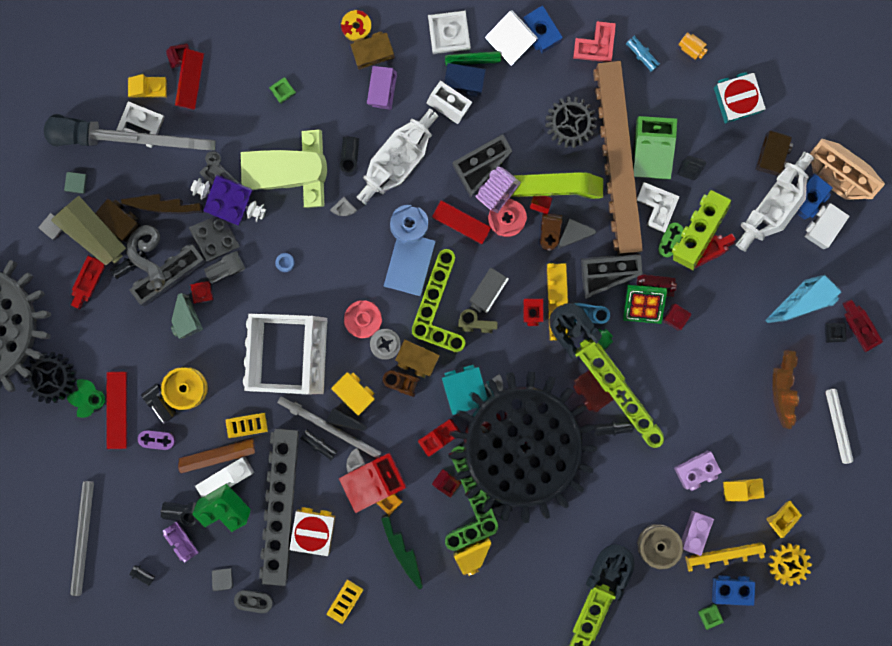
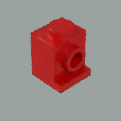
M523 299V323L527 322V326H539V322H543V299ZM531 309H534L536 311V315L534 317L530 316L529 311Z

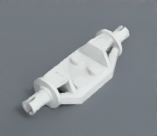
M429 108L420 121L411 119L410 123L397 129L371 159L367 175L363 177L367 181V185L357 195V198L360 201L362 200V203L366 205L375 192H380L384 195L385 191L400 186L423 159L428 140L432 137L428 128L439 117L435 112L433 114V110ZM424 134V136H423V138H422L420 144H418L419 140L421 139L422 135ZM388 178L390 179L386 184L380 187Z
M803 152L795 165L791 163L785 164V169L777 177L775 185L758 208L752 211L746 223L743 222L741 224L745 233L735 244L739 249L746 252L755 238L763 241L766 236L784 230L806 200V184L809 177L804 171L814 160L812 155ZM794 177L798 178L797 187L791 183ZM762 222L768 225L759 231L756 229Z

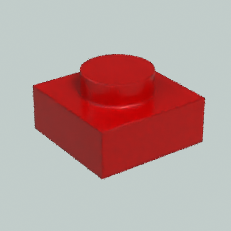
M210 281L190 284L194 304L214 300Z

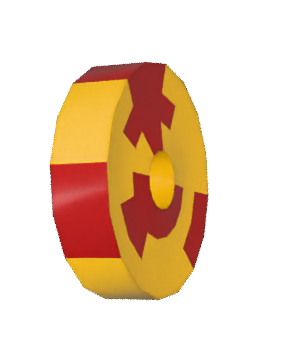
M350 11L345 14L341 22L342 32L350 41L359 38L366 39L371 32V20L363 11ZM355 23L360 24L358 29L353 28Z

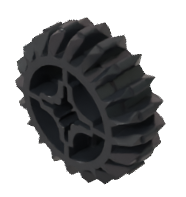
M44 352L43 355L45 357L43 360L29 361L32 367L26 366V368L33 376L29 378V381H25L24 385H30L27 392L34 391L32 398L38 397L39 402H43L45 399L46 404H50L51 400L53 403H58V398L65 400L64 394L67 396L71 395L68 388L75 389L71 382L77 381V378H72L76 371H70L74 365L73 363L67 364L69 358L65 357L62 359V354L56 356L55 352H50L49 355L47 352ZM47 362L57 364L51 370L42 367ZM62 370L64 373V382L60 380V374ZM37 373L41 376L39 384L37 383ZM48 374L53 375V377H51L53 378V381H48ZM50 385L59 389L52 394L43 391Z

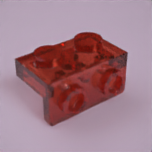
M590 370L573 380L575 384L573 386L574 390L579 396L583 395L586 400L583 403L589 411L593 410L594 413H597L601 408L614 400L611 394L603 389Z

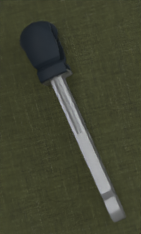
M61 114L50 116L45 122L43 129L45 139L55 147L74 144L92 146L97 145L98 140L200 150H215L216 140L99 129L98 122H86L77 118H67Z

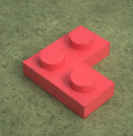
M597 21L594 40L576 38L573 59L611 62L616 23Z

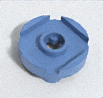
M403 205L394 211L390 221V230L401 243L417 242L427 233L428 217L421 208L418 207L417 209L412 207V205ZM407 220L414 222L411 228L405 226Z

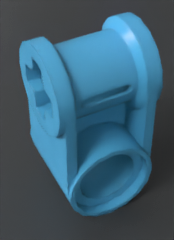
M574 303L584 310L593 324H604L610 319V312L606 307ZM602 310L606 313L604 321L596 318L597 311Z

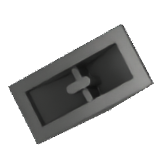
M569 219L558 243V248L560 249L596 234V231Z

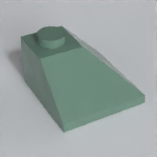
M178 294L171 320L173 324L171 329L175 337L178 336L179 339H184L202 331L203 328L189 295Z

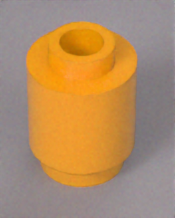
M687 33L679 43V46L682 47L681 50L695 60L697 58L702 59L708 51L706 49L707 44L694 34L690 35Z

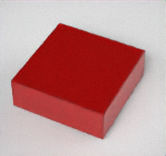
M533 196L530 209L548 214L553 198Z

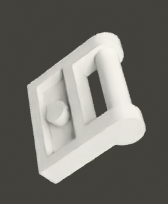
M128 102L116 131L135 132L126 128L127 123L150 131V134L158 135L165 116ZM146 144V146L150 148H153L154 146Z

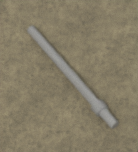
M282 396L277 403L288 408L294 415L297 416L298 414L371 456L379 458L380 451L303 409L302 405L297 402L293 403Z

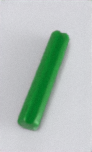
M499 51L445 56L446 66L448 63L471 65L501 62V53Z

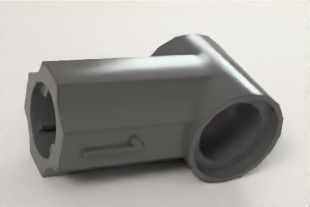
M235 251L224 256L221 261L205 268L204 271L210 283L213 284L229 275L233 276L240 273L246 268L238 252Z

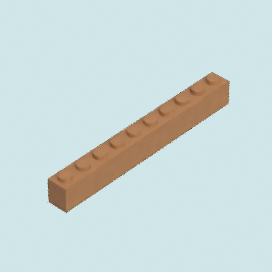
M621 61L598 63L596 69L593 70L594 81H598V88H596V99L600 100L598 117L599 119L602 118L603 126H600L601 138L604 137L605 145H602V153L607 159V164H604L605 175L609 176V183H606L607 194H611V202H609V212L613 213L611 230L615 232L616 237L613 240L614 251H617V255L641 253L643 249Z

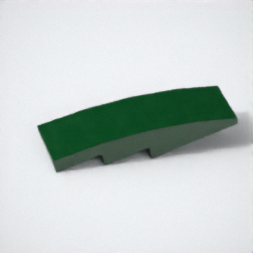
M390 516L381 517L387 539L396 558L417 588L422 589L423 584L414 548L406 550L402 532H393Z

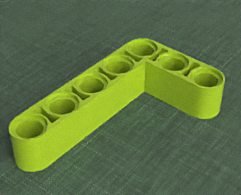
M590 173L516 175L514 177L521 183L511 195V197L579 195L590 199L603 198L604 179Z
M444 249L438 254L412 326V334L417 339L453 352H459L465 347L464 338L432 325L455 262L454 253L449 249ZM448 253L452 256V260L450 263H443L441 256ZM438 271L444 272L446 276L441 282L434 278L435 273ZM432 289H436L439 292V296L435 300L428 297V292ZM425 307H429L433 311L429 318H425L421 314L422 309ZM418 325H423L426 328V333L423 336H418L415 333V328ZM439 331L444 334L442 342H435L433 340L435 332ZM454 338H459L462 341V346L459 349H454L451 346V341Z

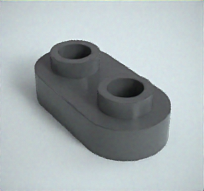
M241 590L235 595L234 604L240 610L267 613L273 606V599L267 593ZM246 596L248 602H242L241 597ZM260 600H266L267 605H261Z

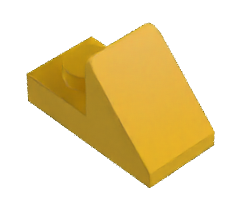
M144 74L129 77L128 97H167V78L146 77Z
M762 478L723 482L725 501H748L749 499L765 498Z
M788 501L776 514L768 517L766 520L782 539L802 515L792 502Z

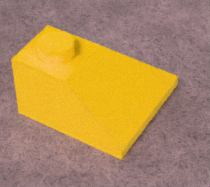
M489 537L454 551V558L463 575L468 574V576L479 572L478 568H481L491 546Z

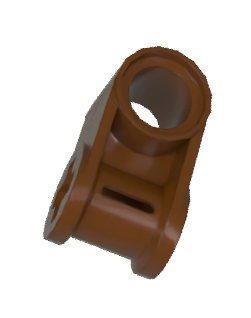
M543 213L540 244L544 250L551 251L558 245L562 215ZM548 237H551V240L554 241L551 246L545 241Z
M392 370L387 371L383 375L385 386L415 397L414 391L421 379ZM388 374L396 375L397 381L395 384L390 385L386 382Z

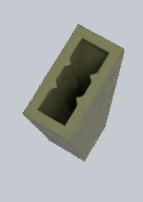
M77 196L51 219L55 225L103 264L107 265L111 261L115 263L123 256L121 252L126 247L80 196Z

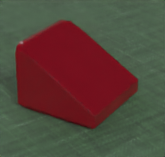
M188 43L170 46L166 50L171 68L182 65L184 49H189Z
M442 469L432 485L451 498L462 482L455 480L454 476Z

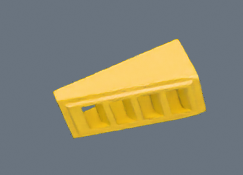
M265 413L225 420L228 438L268 432ZM256 418H260L261 429L257 428ZM248 419H252L253 430L251 431ZM242 420H244L245 432H242V428H241V421H242ZM233 422H236L238 433H234Z
M347 579L326 615L343 624L364 589ZM346 588H350L357 594L354 596L353 594L346 591ZM343 594L352 599V602L347 601L341 596ZM338 601L348 606V608L345 609L338 605ZM334 608L344 613L343 617L334 612Z

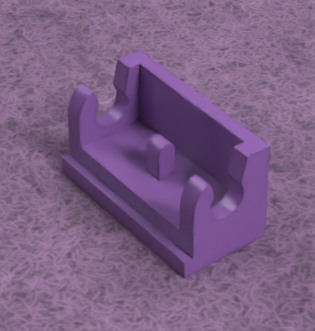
M372 67L367 99L368 105L392 110L397 72L393 68Z

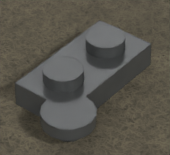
M210 151L206 154L205 160L207 165L199 173L211 185H213L217 175L239 183L219 164L221 156L217 151Z

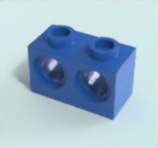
M719 575L718 578H713L712 601L715 604L754 606L755 582L749 580L750 577L738 576V579H730L728 575ZM722 585H728V591L725 594H720V587ZM741 586H747V592L744 595L739 594Z

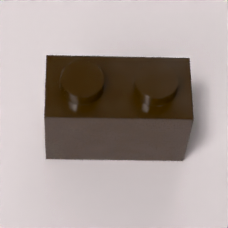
M774 131L767 132L755 170L775 176L780 175L785 169V164L788 163L785 160L793 147V143H791L792 137Z
M107 198L95 214L112 233L122 241L127 242L133 231L140 227L141 224L137 222L139 218L130 211L126 213L122 209L124 206L118 200L112 201Z

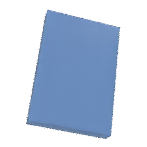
M422 238L414 243L403 244L396 239L384 287L421 297L436 241Z

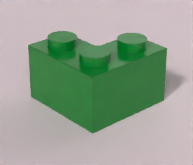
M224 484L197 500L192 515L204 527L220 519L233 532L247 523L251 509L227 484Z

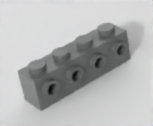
M186 245L180 250L181 253L175 257L171 256L164 261L165 264L160 267L166 281L162 291H155L154 287L150 285L149 276L145 279L141 278L133 284V287L129 290L141 306L148 305L206 263L205 258L195 245Z

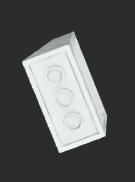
M248 314L246 321L248 332L245 340L247 351L244 359L246 370L243 378L244 391L324 394L327 318L299 315ZM264 323L305 325L302 385L261 384Z

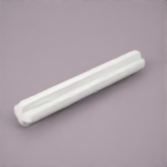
M829 389L826 391V396L842 463H852L853 456L838 392L836 389Z

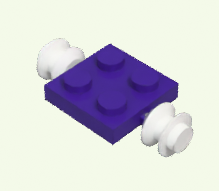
M217 175L215 177L212 188H210L209 181L205 184L201 183V178L198 181L194 180L191 186L193 196L197 193L200 194L201 199L208 196L204 212L238 226L242 221L245 211L247 212L248 219L254 216L256 217V222L259 219L262 220L265 215L266 209H264V204L257 206L256 201L248 204L253 189Z

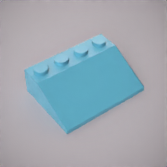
M825 275L806 279L765 321L767 323L784 321L827 307L828 305L832 306L838 301V295L841 291Z

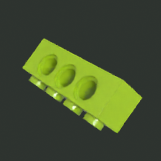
M710 190L708 195L704 194L700 201L701 207L699 211H694L690 219L692 223L689 227L686 226L681 234L682 240L680 243L676 242L672 249L673 260L691 270L695 269L731 206L730 199ZM713 211L715 214L713 216H707L705 212ZM701 226L705 228V231L698 232L695 229ZM692 242L696 244V247L688 248L686 244Z

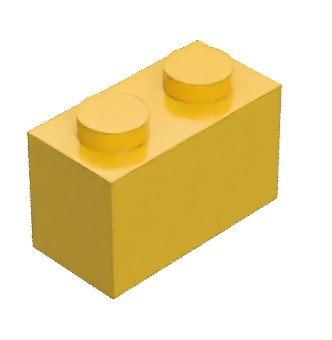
M347 372L331 389L359 416L375 400L373 397L375 393L368 386L364 388L359 383L361 379L354 372L352 374Z

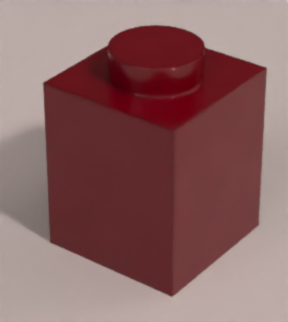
M672 304L662 321L680 331L688 321L691 313L677 304Z

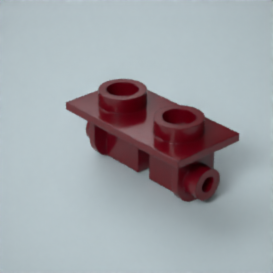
M642 274L637 277L636 286L667 288L666 296L674 297L677 283H675L676 278Z

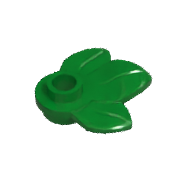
M85 379L77 380L79 390L67 397L70 404L78 407L77 417L81 418L91 416L95 409H99L105 404L104 394L96 390L95 385L91 381ZM94 396L99 398L98 403H94Z

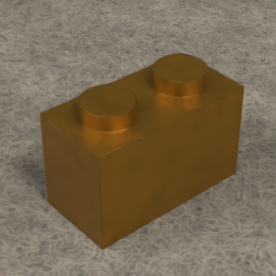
M377 32L371 38H359L354 40L353 44H350L358 70L395 58L387 32Z
M404 339L395 361L398 362L397 366L408 370L410 367L416 370V375L425 378L426 375L431 376L440 355Z

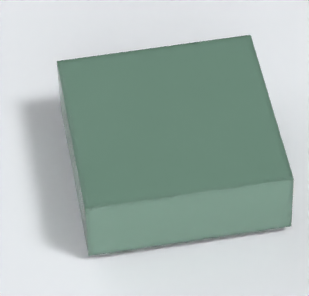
M67 172L64 191L85 194L87 175Z

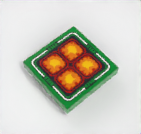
M628 285L623 321L662 324L667 288Z

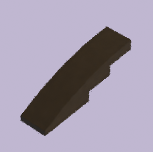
M160 194L121 199L122 204L143 211L162 214L204 213L203 205L200 203L183 205V200L180 198L163 201V196Z

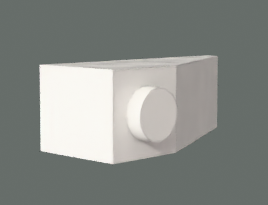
M244 456L195 487L201 497H204L224 484L232 487L255 472Z

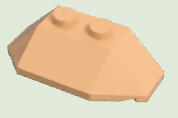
M821 139L810 152V155L814 157V160L811 162L813 174L815 173L833 187L831 190L844 199H873L885 185L869 164L839 143Z

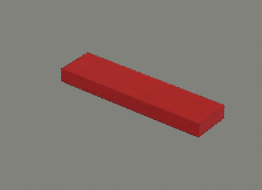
M107 372V449H127V372Z

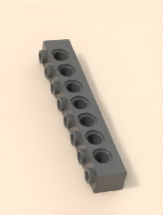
M276 428L274 432H271L270 444H273V452L270 451L269 463H272V467L267 475V482H270V490L266 491V501L269 504L268 509H265L264 521H267V529H263L262 539L266 540L265 548L261 550V559H264V566L260 567L259 573L262 584L286 586L288 581L300 430ZM281 443L288 445L289 450L286 454H282L279 451ZM281 462L287 466L285 473H281L277 469L278 464ZM277 482L285 484L284 492L277 491ZM276 501L283 503V511L275 509L274 504ZM280 521L282 523V530H275L273 522ZM278 540L281 548L278 550L273 549L271 542ZM270 560H277L279 568L273 569L270 566Z

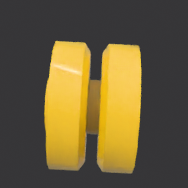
M176 368L164 377L161 384V394L165 402L170 407L178 410H187L199 406L205 400L208 392V384L205 377L193 368ZM183 385L187 387L186 392L182 391V389L184 388Z

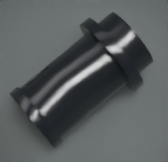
M134 565L129 574L132 576V579L136 578L147 584V586H150L155 578V575L142 569L141 565Z

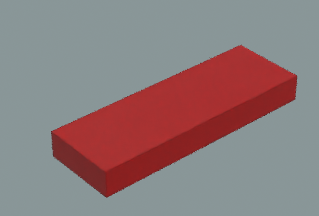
M184 49L175 106L191 110L195 109L204 53Z
M442 200L432 216L435 220L480 244H483L491 229L490 226Z

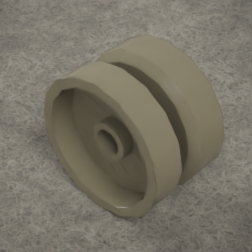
M652 524L644 528L639 534L637 549L641 558L651 567L668 569L676 565L681 559L683 544L679 535L670 527L662 524ZM659 544H662L661 546H662L663 548L659 550V549L657 548V546H658Z

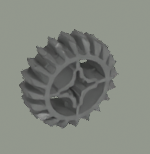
M567 96L566 103L561 98L559 99L560 106L554 102V109L549 108L548 110L551 115H547L545 118L551 121L546 123L545 127L552 128L547 131V134L554 133L555 135L551 140L554 141L558 138L557 145L559 146L564 141L565 148H568L569 143H571L572 148H575L576 142L579 146H583L582 139L588 142L590 139L587 135H594V132L590 129H596L597 125L592 124L597 121V118L590 117L595 111H588L591 107L590 104H587L585 107L583 106L584 99L577 103L578 97H574L573 102H571L570 96ZM568 108L577 109L582 114L574 115ZM562 110L564 121L556 126V116ZM569 118H571V121L572 119L576 121L573 126L566 124ZM586 119V129L580 135L578 124ZM560 130H569L574 137L565 136Z

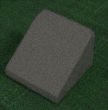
M232 568L212 570L213 591L229 590L234 587Z

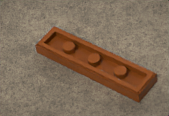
M249 439L179 458V472L185 473L252 455L255 453L254 440Z

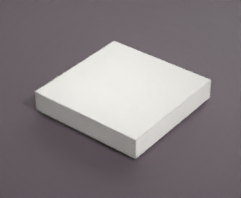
M513 10L486 36V39L501 53L510 65H513L538 39Z
M466 11L428 15L433 54L470 50Z

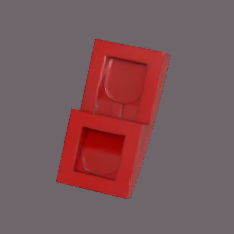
M450 418L418 440V443L429 457L455 439L449 435L450 431L460 430L452 418Z

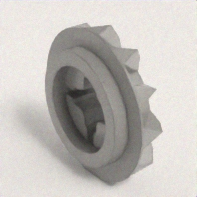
M390 329L378 330L370 340L372 353L380 359H391L400 350V338ZM381 337H383V339H385L386 341L393 340L391 344H389L390 352H388V350H386L385 347L378 349V347L382 344Z

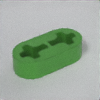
M679 223L668 225L658 245L660 256L668 258L673 255L672 251L665 254L662 246H666L669 241L671 242L669 248L672 250L676 242H680L683 227ZM674 227H677V232H679V235L676 234L674 235L673 239H671L670 237L672 232L669 230L673 229Z

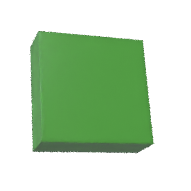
M285 77L269 87L280 104L296 94Z
M716 604L698 611L706 630L724 623Z

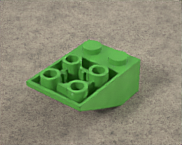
M639 116L636 119L633 158L634 177L671 179L677 119Z

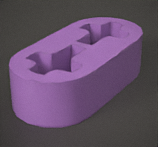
M146 430L139 434L138 443L144 448L168 450L173 448L176 439L169 432ZM149 434V437L155 438V441H150L146 444L143 437ZM168 436L171 443L167 444L166 447L164 442H158L159 439H164Z

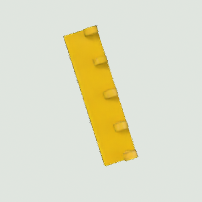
M547 264L549 319L555 308L568 303L566 264ZM549 322V339L550 341H557V338L554 336L550 328Z
M760 542L705 552L701 556L694 554L685 557L688 571L691 572L693 571L692 566L704 564L707 569L710 568L709 563L723 560L724 565H729L728 559L742 557L743 562L748 561L747 556L759 554L760 559L765 558L764 553H766L765 545Z

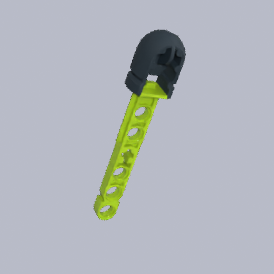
M565 303L555 308L549 319L550 328L563 348H567L569 356L571 358L579 356L603 389L611 394L637 431L642 433L646 443L653 448L660 447L664 442L663 432L657 424L654 425L652 417L625 383V377L598 343L602 335L598 329L594 328L593 322L584 310L573 303ZM582 326L591 339L588 341L587 339L580 342L581 346L577 348L574 345V341L568 336H573L576 339L582 334ZM601 358L604 361V365L596 367L593 364V360ZM611 373L616 379L614 382H607L605 375ZM619 389L621 391L625 390V397L627 399L625 404H623V402L625 401L624 397L622 395H617ZM629 404H636L638 410L634 413L629 412L627 406ZM641 419H647L649 426L643 428L638 422ZM658 434L661 439L659 442L654 443L650 440V436Z
M616 544L604 548L598 555L591 570L592 575L586 581V585L591 590L572 631L574 635L569 646H576L575 642L579 643L580 641H582L584 646H590L591 641L596 639L613 599L621 600L624 594L623 589L627 587L635 567L634 556L626 547ZM607 559H608V562L610 563V565H609L608 568H607L608 565H607V563H606ZM603 568L606 573L605 578L611 581L620 576L618 573L620 568L621 577L615 584L614 592L610 591V587L603 583L601 586L596 584V582H599V575ZM598 605L601 608L600 613L592 615L589 611L590 607ZM584 623H591L593 629L590 632H584L582 630Z

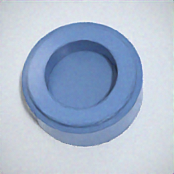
M282 253L276 258L275 264L278 270L286 273L293 270L295 260L290 254Z

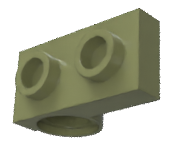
M466 309L460 315L458 327L462 328V331L473 332L475 328L481 329V333H493V330H497V322L477 320L476 312ZM466 313H471L474 316V321L470 324L465 323L463 320V316Z

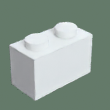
M440 81L431 93L427 104L459 124L472 101Z
M831 203L825 206L822 205L816 214L818 217L815 222L811 221L806 228L807 234L805 237L822 249L829 248L849 218V215Z

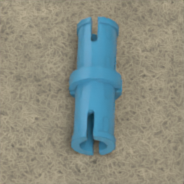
M633 36L626 43L637 55L636 58L641 60L650 72L660 65L650 54V49L648 47L645 48L636 36Z

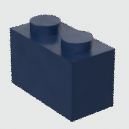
M448 63L444 83L458 93L463 92L466 93V96L477 97V95L482 94L485 69Z

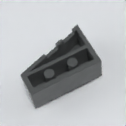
M502 134L452 162V166L470 198L474 196L481 185L486 183L490 178V173L509 158L512 154V149Z
M635 253L581 258L583 296L587 299L594 294L642 275L641 255Z

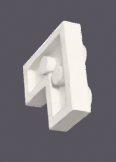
M644 182L637 201L653 207L647 226L661 232H666L679 196Z

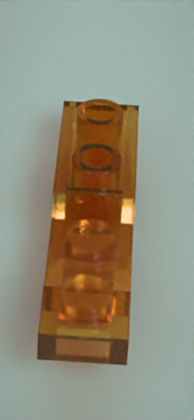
M789 350L784 351L781 369H773L772 390L775 409L783 428L792 429L796 422L794 411L795 407L799 404V395H797L798 391L790 390V387L794 385L795 376L792 374L793 368L797 366L798 357L795 351Z

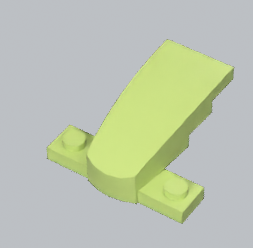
M322 130L302 131V151L270 150L241 152L242 185L253 190L303 186L304 207H324V182L327 176V163L323 155Z

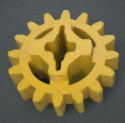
M787 543V548L781 544V550L774 549L775 556H769L773 559V562L768 563L769 566L773 567L770 573L776 574L774 579L777 581L781 579L780 583L783 585L788 582V585L793 586V581L799 585V579L806 580L805 573H811L807 569V567L812 566L811 563L807 562L811 557L804 555L806 550L803 548L799 550L800 546L797 544L793 547L791 543ZM799 556L802 560V565H800L798 561ZM783 562H792L797 567H788ZM778 564H780L782 568L781 573L778 569Z

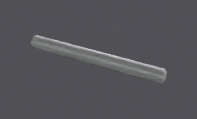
M84 481L82 484L70 592L73 596H80L82 594L94 482Z

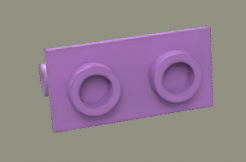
M177 521L163 530V536L171 546L175 545L176 548L173 550L180 561L182 560L185 563L199 553Z

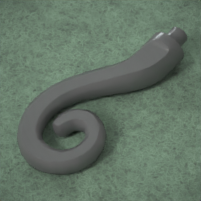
M143 225L135 229L129 236L126 252L133 264L148 273L150 285L154 287L156 292H160L166 283L163 271L157 264L141 257L137 252V243L139 249L144 252H149L156 248L160 242V234L155 227ZM145 235H151L152 237L148 243L140 240V238Z

